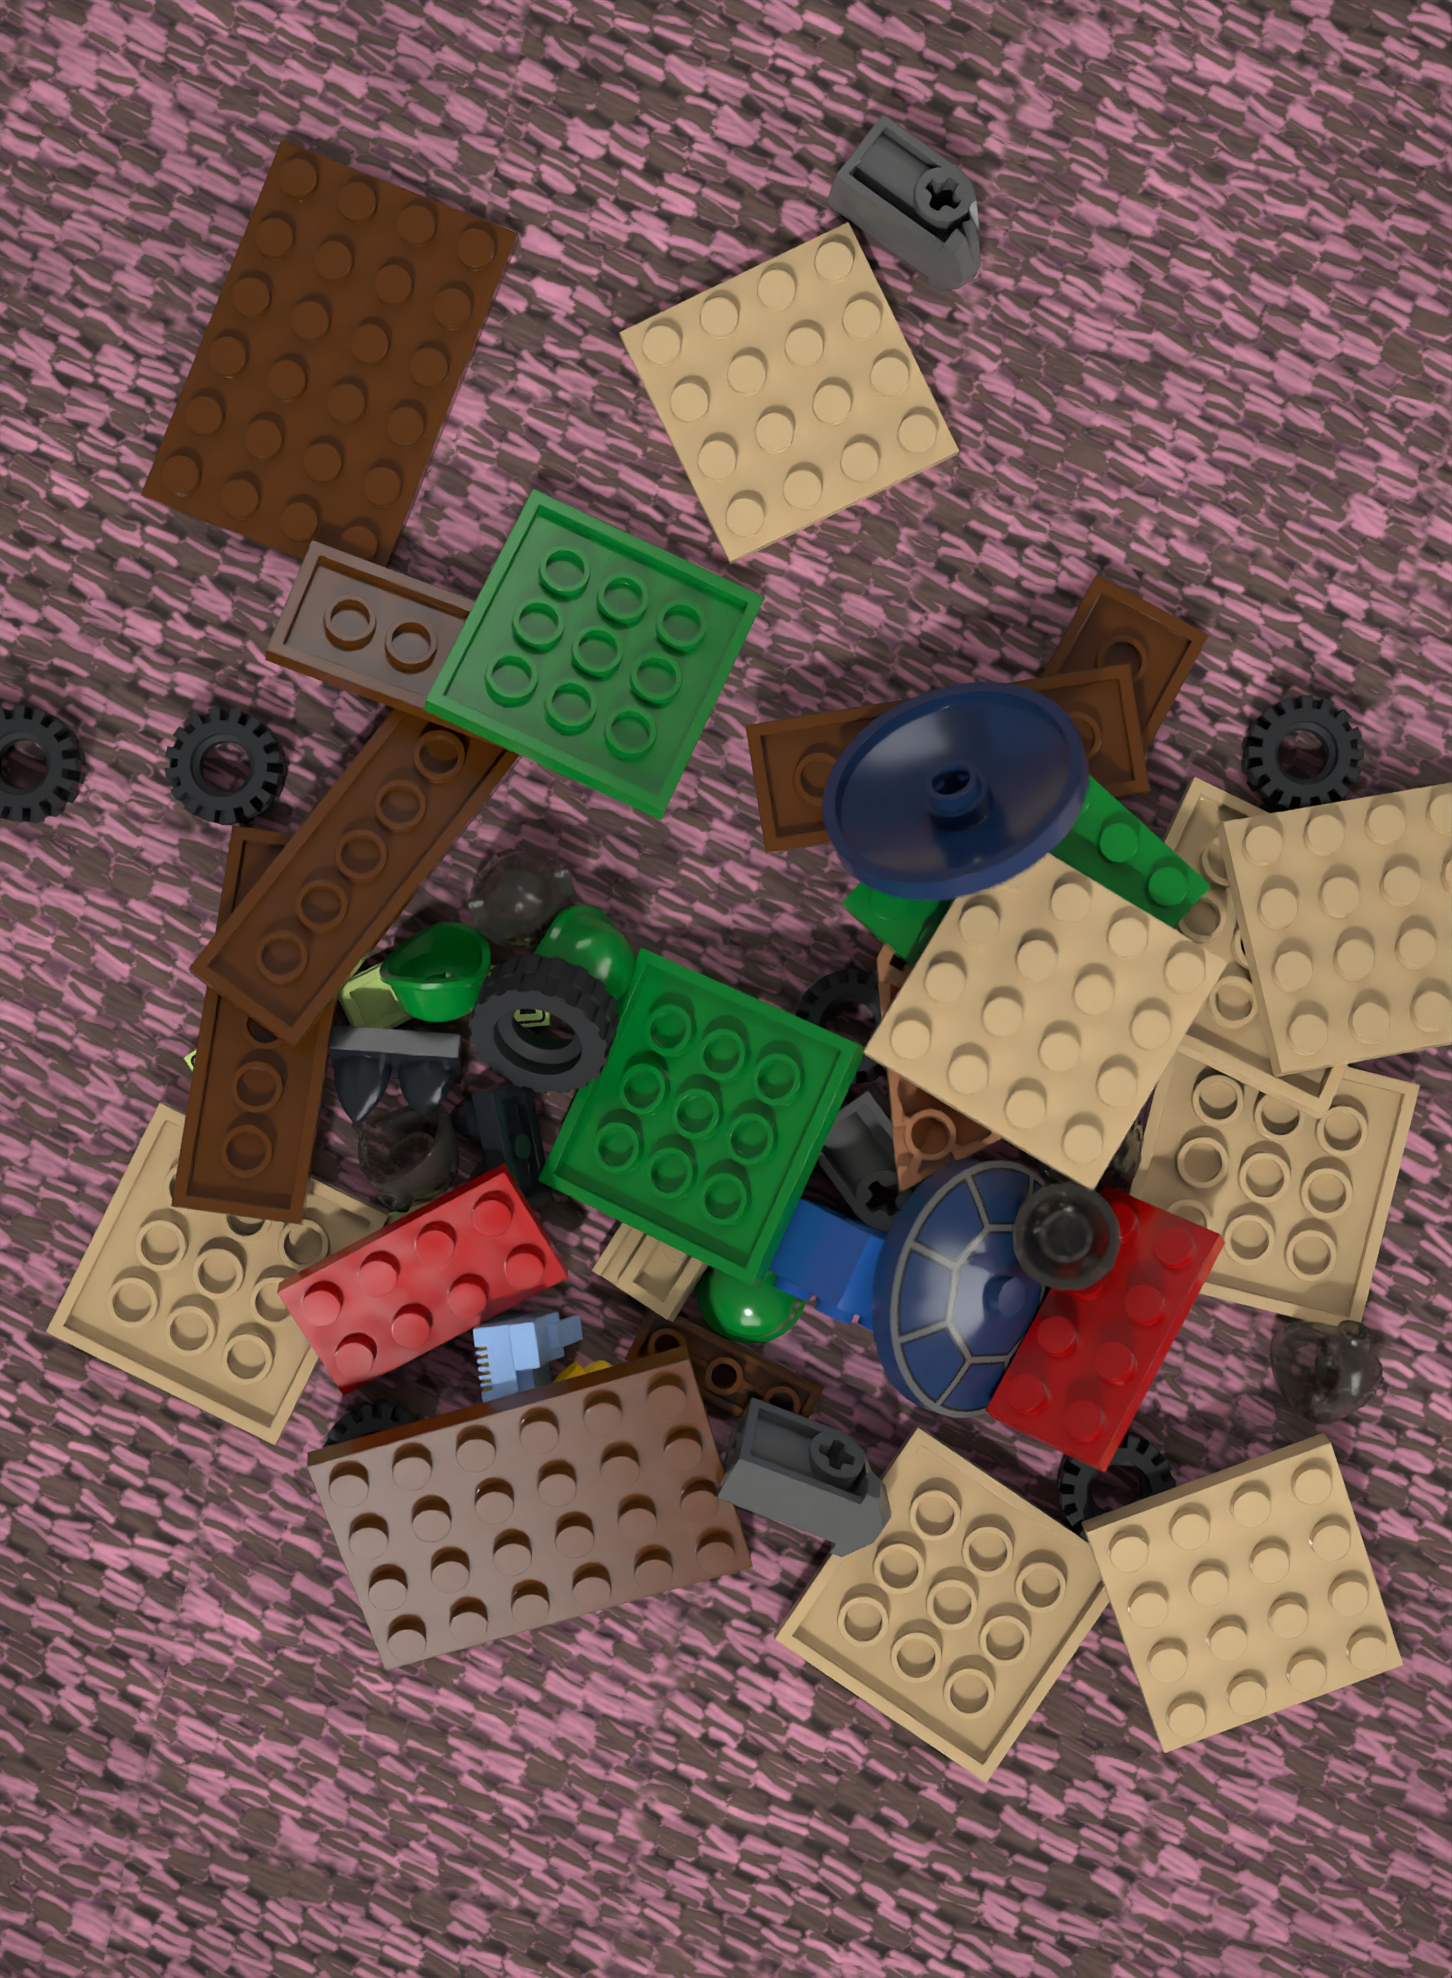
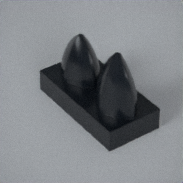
M332 1025L329 1051L334 1069V1084L341 1106L355 1124L364 1119L379 1103L390 1079H399V1086L405 1100L421 1117L431 1112L445 1099L453 1084H461L464 1059L461 1034Z
M508 1079L473 1092L453 1108L445 1123L463 1137L482 1144L484 1159L474 1168L468 1182L505 1163L532 1209L554 1201L551 1187L538 1181L546 1159L532 1088L525 1086L521 1088L511 1083Z

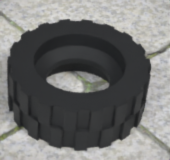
M530 954L529 957L523 958L515 956L509 958L508 962L503 965L501 963L492 968L490 976H486L469 1019L468 1027H471L469 1039L471 1045H475L477 1049L476 1054L482 1062L485 1061L491 1067V1071L499 1077L503 1076L516 1086L521 1088L522 1086L529 1087L536 1092L557 1091V1093H567L570 1089H582L588 1086L590 1080H596L601 1075L617 1033L619 1024V1013L615 1011L617 1003L613 995H609L606 991V985L599 978L595 979L588 973L589 970L580 965H572L566 962V959L556 956L554 958L543 957L542 954ZM519 1009H535L553 1014L570 1025L575 1031V1035L571 1039H550L539 1036L519 1024L513 1017L514 1012Z

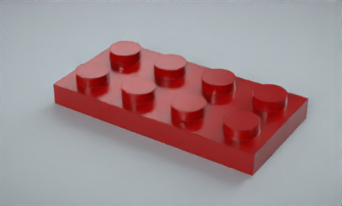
M503 1163L279 1282L277 1294L344 1396L567 1279L568 1267L509 1169Z
M1106 1185L985 1411L993 1419L1105 1473L1225 1244L1221 1235Z

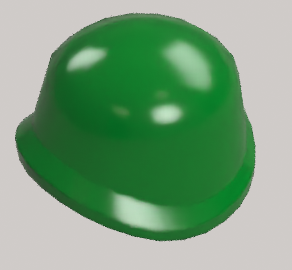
M576 904L561 911L554 919L534 953L542 954L543 957L554 958V956L563 958L572 965H580L589 970L588 973L595 979L599 978L606 985V991L609 995H613L616 1002L627 991L634 974L635 958L630 943L603 911L586 904Z
M458 922L436 923L406 939L385 958L379 970L380 980L391 986L402 1008L412 1017L429 1022L456 1020L473 1011L482 985L491 969L490 946L484 935L474 927Z
M708 1266L696 1285L698 1307L706 1322L722 1336L742 1343H763L785 1334L800 1318L806 1300L797 1298L773 1286L777 1274L769 1270L761 1288L750 1286Z

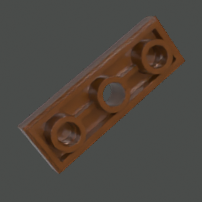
M649 1309L625 1357V1360L629 1362L687 1346L702 1398L739 1418L753 1397L809 1419L824 1389L823 1386L679 1313L672 1322ZM723 1363L731 1365L736 1371L735 1379L729 1384L717 1383L712 1377V1371L717 1365Z

